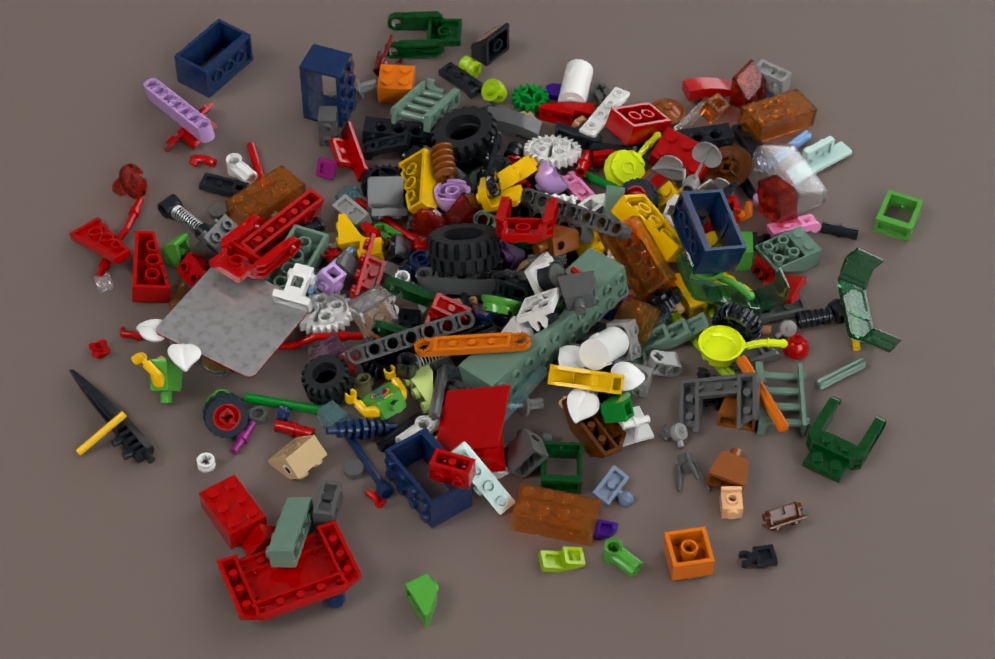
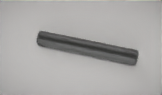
M446 363L438 366L428 414L432 421L439 419L441 415L450 369Z

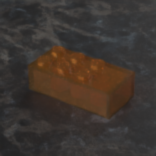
M796 88L741 106L737 123L751 135L756 143L764 142L812 126L818 109Z
M280 165L225 201L227 216L240 225L250 216L256 214L263 218L266 223L269 220V216L273 214V211L280 212L306 192L305 183L283 165Z
M630 216L623 221L632 229L630 238L623 241L606 234L602 235L616 261L624 265L627 280L638 299L647 300L652 297L654 292L669 286L677 278L641 217Z
M521 483L511 515V530L592 547L597 522L600 517L601 499Z

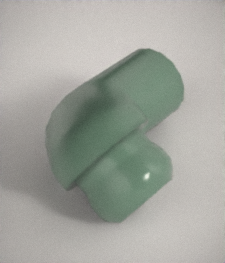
M426 78V90L445 94V89L435 86L434 78Z

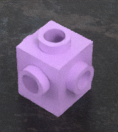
M332 262L319 271L316 285L322 292L331 296L333 293H339L343 289V282L347 274Z

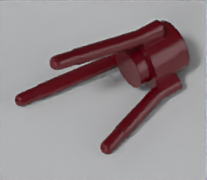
M390 35L381 60V51H378L373 69L374 74L378 77L380 65L389 64L385 59L392 43L393 35ZM400 59L394 65H400L403 60Z

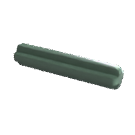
M858 358L818 378L816 386L822 390L864 369L866 361L863 358Z

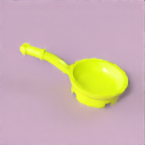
M653 133L652 137L645 142L638 152L619 150L610 154L604 165L606 179L620 186H623L630 179H641L646 171L644 170L645 162L642 156L661 138V133Z
M717 325L705 329L700 334L698 345L702 358L709 361L708 364L723 368L731 366L734 361L736 362L737 357L744 350L758 347L785 348L788 342L785 339L767 338L746 343L737 330L728 326Z

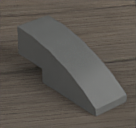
M494 106L487 108L495 117L498 128L513 137L519 134L528 140H532L533 137L536 138L539 134L542 121L511 109Z

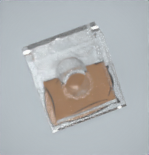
M380 284L347 303L352 318L367 341L373 339L374 333L371 331L375 319L391 324L399 323L392 296Z

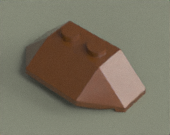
M567 398L562 400L569 428L578 441L582 443L590 457L606 458L621 452L626 432L618 422H604V418L601 415V403L595 415L575 424L568 411Z

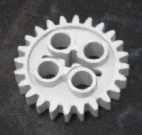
M552 134L551 137L545 135V137L538 136V139L533 137L532 140H528V143H525L524 157L526 155L530 158L533 157L538 166L545 160H548L554 167L560 169L561 166L567 168V165L573 166V163L577 164L578 159L581 157L582 149L578 142H573L574 139L568 140V137L561 138V135L555 137Z
M316 290L315 294L312 293L308 297L305 296L311 299L313 308L311 313H308L297 327H300L301 332L306 330L307 335L311 332L331 333L334 331L338 333V329L345 330V326H350V321H353V303L350 302V298H346V294L340 295L339 292L328 296L326 293Z

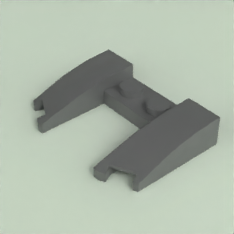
M757 372L680 380L679 423L693 428V433L700 434L703 399L737 396V429L742 430L744 424L753 419L755 421L758 420L761 378Z

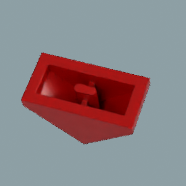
M258 523L241 541V546L246 556L266 550L267 546L271 543V535L275 532L276 527Z

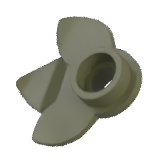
M360 373L353 377L354 388L352 389L357 391V399H361L372 392L371 387L374 384V380L370 374Z

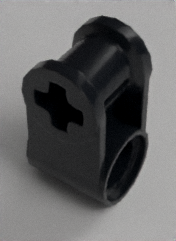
M499 274L495 276L496 285L492 295L524 302V299L527 298L531 290V286L525 280ZM517 289L523 290L524 293H519Z

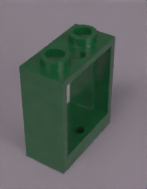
M543 442L549 456L548 458L577 459L576 475L546 474L547 459L541 463L540 493L581 494L582 443Z

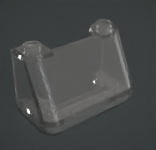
M764 144L756 147L752 168L755 172L759 170L762 173L767 171L783 193L781 200L787 203V208L784 212L789 218L826 202L828 195L827 187L822 184L796 146L793 144Z

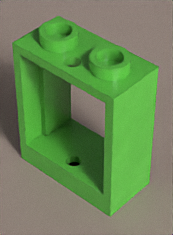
M888 190L876 217L873 231L909 242L920 216L924 200ZM888 205L913 212L910 222L906 223L884 216Z

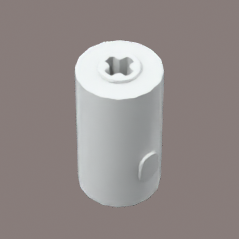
M581 59L571 60L567 63L558 102H587L593 76L591 64Z
M614 326L608 327L601 332H596L582 343L579 349L581 362L591 370H600L613 364L614 360L624 355L628 350V336L622 329Z

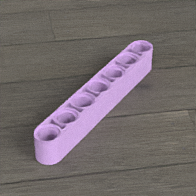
M150 78L143 83L148 99L199 141L206 143L215 138L210 120L156 78Z

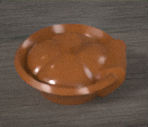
M663 98L652 103L653 106L671 120L669 127L677 126V123L686 114L685 107L674 99Z

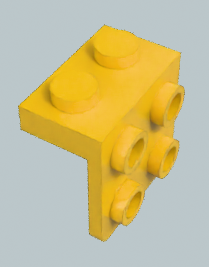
M483 177L480 179L476 198L478 203L482 204L484 211L494 213L498 210L501 196H509L512 199V207L517 206L521 201L523 188L521 185L501 190L499 196L494 197L490 194L486 179Z

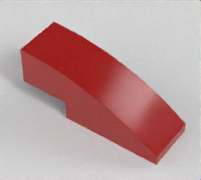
M714 77L683 80L682 91L689 102L702 98L705 103L736 94L728 80Z
M584 102L543 104L539 107V120L555 124L561 122L571 126L574 120L580 116H585L588 120L595 112L596 104Z

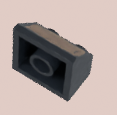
M509 23L494 27L481 38L471 44V57L488 66L508 51Z

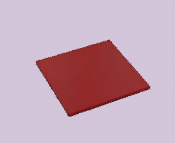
M501 385L447 391L436 440L449 452L454 450L463 441H466L472 450L498 448L511 386Z

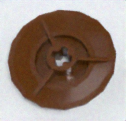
M738 146L720 147L718 150L722 155V162L718 167H709L702 178L705 182L708 179L714 181V179L720 177L729 183L737 181L740 185L747 180L752 172L753 161L751 155L744 148Z

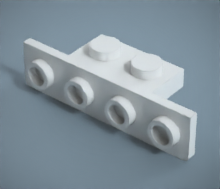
M615 87L579 129V132L595 138L604 128L611 108L622 106L629 98L630 92Z

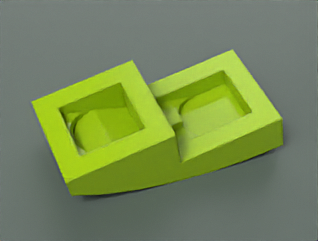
M563 546L560 551L540 550L538 554L541 572L569 571L585 567L586 565L582 547Z

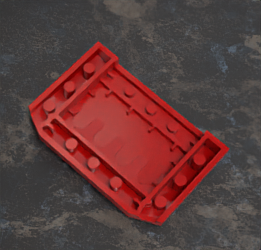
M336 520L317 526L315 533L307 535L296 567H271L270 560L266 557V550L240 559L235 554L216 561L240 620L266 621L345 593L362 578L361 571Z

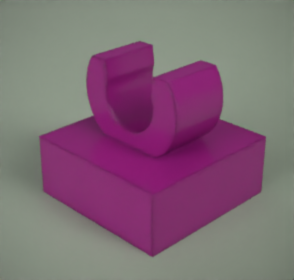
M323 157L318 158L315 176L333 180L335 178L337 162Z

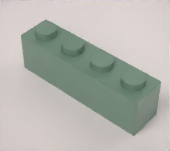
M287 497L285 505L281 508L280 519H277L275 532L271 535V543L266 548V557L270 560L271 567L297 566L313 520L312 512L314 507L311 497Z

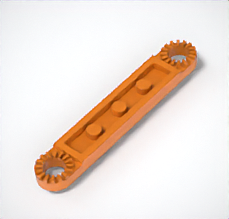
M523 331L521 333L502 332L436 336L434 338L424 337V339L421 338V340L418 339L415 342L414 349L420 357L525 351L531 346V338L528 333H523ZM519 340H525V342L521 344L517 343V341ZM422 346H428L426 350L420 349Z

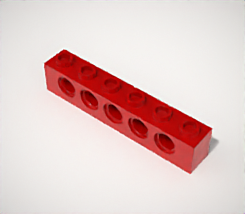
M310 188L239 244L259 255L260 258L286 239L294 224L301 226L316 217L321 212L325 198Z

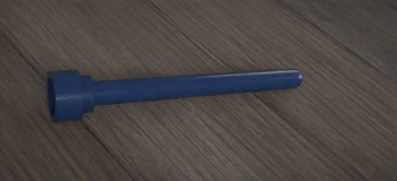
M352 437L346 439L377 485L376 492L382 500L390 498L395 491L389 482L383 481L357 441L352 439Z

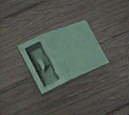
M801 226L754 246L775 272H802L819 265L822 249Z

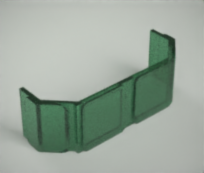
M686 247L683 248L682 253L678 255L676 260L678 270L688 292L697 301L720 306L725 304V302L731 303L733 301L736 304L740 302L742 306L745 307L747 305L749 310H753V313H764L767 309L771 310L784 304L789 294L790 286L781 268L778 269L773 282L754 291L750 290L755 294V299L749 301L732 286L690 277L694 265Z
M856 248L845 257L840 270V276L837 278L840 300L844 308L843 315L847 335L849 338L865 345L890 353L902 339L873 327L866 288L873 270L883 263L884 259Z

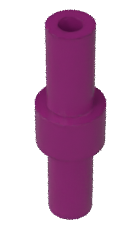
M250 420L245 429L237 435V441L230 450L232 454L237 455L242 446L247 444L251 438L250 434L257 425L255 421Z

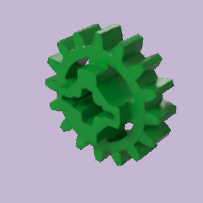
M526 83V86L519 85V88H515L514 92H512L514 109L519 108V112L525 110L526 113L531 111L533 115L535 111L539 112L540 105L549 103V93H546L547 89H542V85L535 86V83L532 85Z

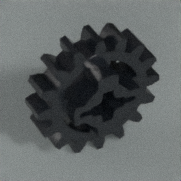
M678 286L665 287L660 291L654 292L652 298L644 304L643 309L649 317L662 316L675 309V305L683 299V293Z

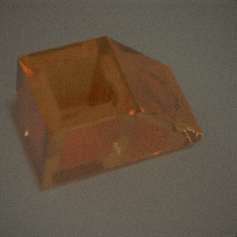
M717 93L707 100L699 113L710 124H713L731 110L733 106L721 94Z

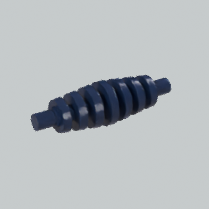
M372 418L345 420L343 423L341 421L336 422L335 426L326 427V434H335L337 438H343L344 436L345 439L352 437V439L365 440L374 436L388 435L390 431L398 427V423H389L387 419L380 420L376 418L374 420Z

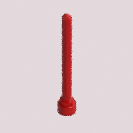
M357 198L356 203L367 211V202ZM384 216V219H379L400 231L406 238L413 240L417 237H422L417 232H409L387 216Z

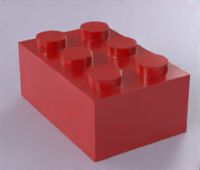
M650 102L611 108L605 127L612 134L619 137L624 144L631 145L648 141L655 132H665L670 126L671 120Z
M668 127L650 154L649 164L654 166L661 157L672 155L682 161V168L686 169V178L694 175L701 163L692 157V150L698 142ZM705 164L698 174L700 182L709 169Z
M235 474L199 492L202 509L231 550L241 545V541L258 523L267 525L266 516Z

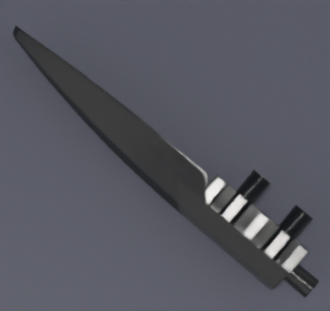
M69 370L82 392L106 423L121 412L92 383L75 370ZM128 417L112 429L116 437L111 440L112 446L114 448L121 444L126 446L127 451L122 453L124 460L133 457V459L136 458L137 463L146 460L151 464L155 461L153 456L154 447Z

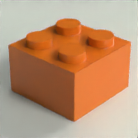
M381 64L377 86L378 103L396 104L415 87V66Z
M705 526L664 532L662 547L672 581L713 575L715 559Z

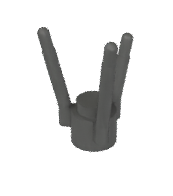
M691 452L681 453L677 458L679 463L675 465L678 492L682 490L681 471L685 473L692 472L695 479L698 480L700 478L703 484L706 480L697 462L694 460L693 454ZM704 484V486L706 487L707 491L710 492V491H711L710 486L707 485V484Z

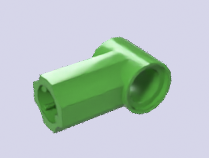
M609 538L606 540L602 556L603 560L608 564L617 566L628 576L634 577L639 572L643 562L623 548V543L619 539Z

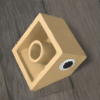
M315 435L295 437L271 457L268 463L288 479L301 480L309 474L308 471L312 467L319 466L323 462L322 459L328 454Z

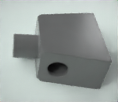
M594 270L557 276L560 291L568 311L574 310L577 315H583L586 313V308L595 306L597 282Z
M525 428L517 431V437L508 445V472L525 479L549 457L543 440L539 435Z

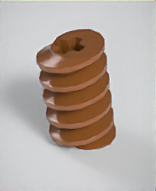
M439 143L431 148L434 179L437 183L441 182L444 184L447 183L448 179H455L454 175H456L457 171L455 169L456 164L454 163L455 158L451 143Z

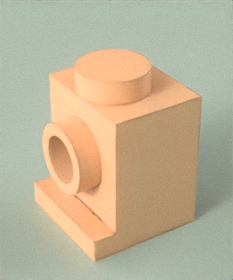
M721 486L719 497L721 518H742V486Z

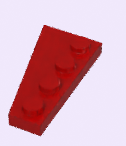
M99 217L69 233L71 240L116 265L131 256L130 249L120 239H117L113 232L109 231L108 226L105 223L103 224Z

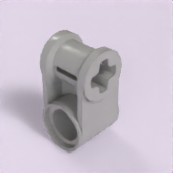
M653 350L649 355V360L643 364V366L653 368V376L676 377L683 371L678 354L673 351Z

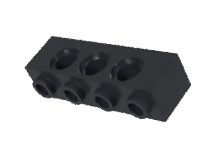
M366 116L362 130L363 144L368 140L409 132L411 135L409 149L413 145L421 148L424 145L430 148L433 147L431 132L423 131L424 124L422 122L399 120L393 124L391 123L392 119Z
M729 123L676 130L698 143L709 142L717 148L733 146L734 135Z

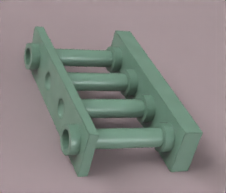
M421 81L392 106L390 110V116H392L391 123L395 124L402 117L420 121L424 124L423 131L430 133L440 117H443L447 112H452L453 109L459 106L460 89L453 88L445 95L425 90L426 81ZM424 97L436 99V100H439V101L427 99V98H424ZM417 104H422V105L430 106V107H432V108L420 106V105H417ZM411 110V111L423 113L424 115L418 114V113L409 112V111Z
M755 361L754 370L761 378L763 384L767 379L796 380L797 388L764 386L770 395L798 396V403H776L780 411H799V419H786L789 427H800V437H805L806 429L810 427V418L806 417L804 393L806 371H803L802 363H798L796 373L767 372L763 368V362ZM761 402L758 420L756 421V433L759 436H765L766 428L775 426L770 416H766L767 411Z

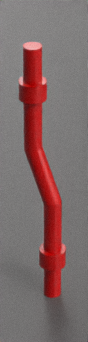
M137 198L134 206L130 208L129 217L123 229L116 236L117 239L123 241L130 232L135 219L141 213L140 208L144 202L142 198ZM105 258L100 260L99 269L95 275L96 279L102 280L105 272L110 268L111 261Z
M347 330L339 331L338 333H313L294 342H283L277 350H294L317 340H339V342L363 340V333L347 332Z

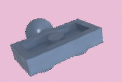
M615 465L611 467L590 495L605 508L608 507L615 496L618 497V502L623 507H629L634 502V496L631 492L621 490L630 477Z

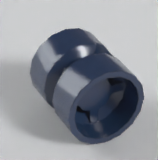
M428 250L414 251L409 257L412 280L416 284L417 269L430 267Z

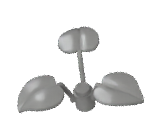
M709 142L698 143L692 150L693 159L701 162L694 175L686 178V169L682 168V161L672 155L661 157L652 167L653 171L673 180L683 179L682 192L699 191L702 187H704V190L722 189L730 184L727 180L718 177L714 181L708 179L700 185L698 174L703 165L715 168L722 162L720 151Z

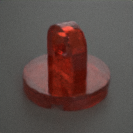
M133 163L123 165L119 171V178L112 185V191L118 196L127 194L133 199L145 196L148 184L146 178L143 179L141 175L143 171Z
M424 207L413 215V231L417 233V238L421 242L427 244L429 234L435 229L445 226L447 217L444 213H440L432 207Z

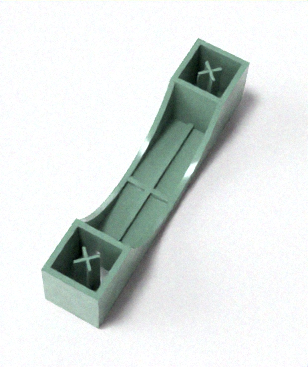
M589 248L565 269L566 275L572 274L570 269L573 266L582 272L594 270L597 282L595 306L586 308V313L583 315H577L574 310L568 311L565 307L559 317L547 328L530 336L531 346L525 351L471 354L458 365L463 383L470 386V388L510 385L507 403L509 405L518 394L522 393L531 382L535 381L559 357V349L561 347L574 345L583 334L587 333L595 323L600 321L608 311L612 310L621 299L627 296L629 287L624 265ZM525 340L517 341L518 344L525 342Z

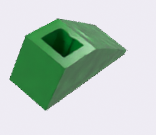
M622 391V395L614 394L601 404V415L605 423L626 422L634 416L630 391Z

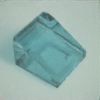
M356 185L344 186L335 199L338 200L346 194L356 202V199L362 198L363 195Z

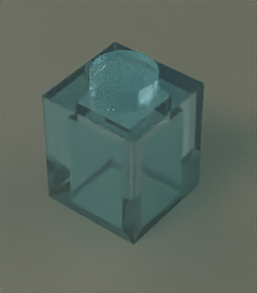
M333 400L322 405L317 410L318 423L324 429L335 426L336 422L341 421L343 423L345 420H348V414Z

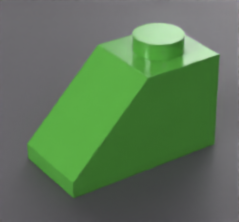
M189 234L178 235L164 244L161 248L163 261L176 269L178 268L187 253L191 252Z
M428 574L405 583V596L425 627L429 626L439 591L437 582L434 579L431 580Z

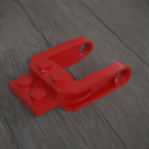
M501 196L495 217L496 235L503 242H527L529 244L553 237L558 217V197H550L546 204L544 217L540 219L510 218L512 199L509 196Z
M253 214L221 239V252L209 260V266L237 283H240L247 277L250 279H265L298 252L301 240L291 236L260 258L259 255L239 244L265 223L263 218Z

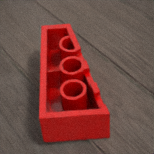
M135 231L132 302L170 303L171 287L167 280L155 232Z

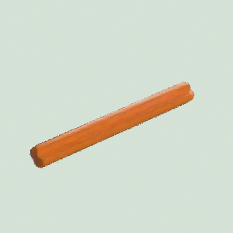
M745 355L737 357L736 363L742 373L756 372ZM761 381L760 402L778 431L783 433L789 429V424Z

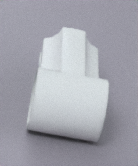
M231 153L226 157L227 172L231 177H237L240 181L248 182L251 185L255 183L258 174L242 161L240 154Z

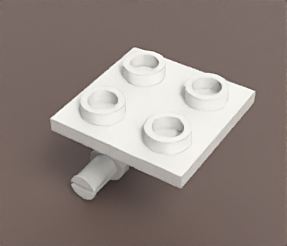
M640 406L633 407L634 416L628 421L618 422L626 432L623 446L654 438V434L648 424L650 423L649 415L644 416Z

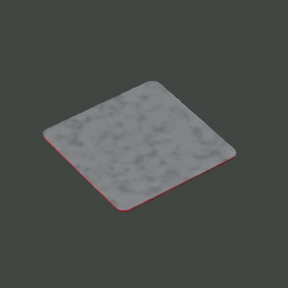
M211 267L156 327V333L176 344H193L201 350V356L244 377L251 378L260 371L308 312L274 303L272 297L274 288L282 291L284 289L270 282L247 277L240 283H237Z

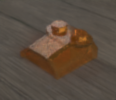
M628 297L621 303L613 320L636 319L639 329L638 343L644 345L661 311L648 303Z

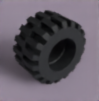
M325 354L323 357L320 355L317 356V359L310 360V364H306L305 370H302L301 381L307 397L312 403L322 405L324 408L328 405L334 407V404L337 403L340 405L343 399L345 400V393L350 395V389L354 388V379L347 362L342 357L338 358L334 354L332 356ZM327 379H332V380L329 381V382L322 383V382H324V381L327 380Z

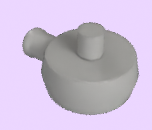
M784 320L779 326V332L774 335L777 339L782 336L786 338L793 336L797 332V325L792 320Z
M676 423L671 426L670 435L677 442L678 448H683V441L687 438L688 431L682 423Z

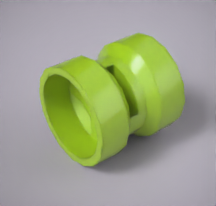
M468 55L464 56L458 65L459 68L475 78L482 70V64L474 61Z

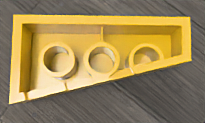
M426 148L399 162V167L402 169L401 177L404 178L405 182L404 189L407 192L405 197L408 210L422 221L437 214L434 189L438 183L434 179L431 153Z
M645 194L622 195L611 212L620 221L628 224L632 232L649 246L661 260L666 263L677 262L682 256L684 249L675 228Z

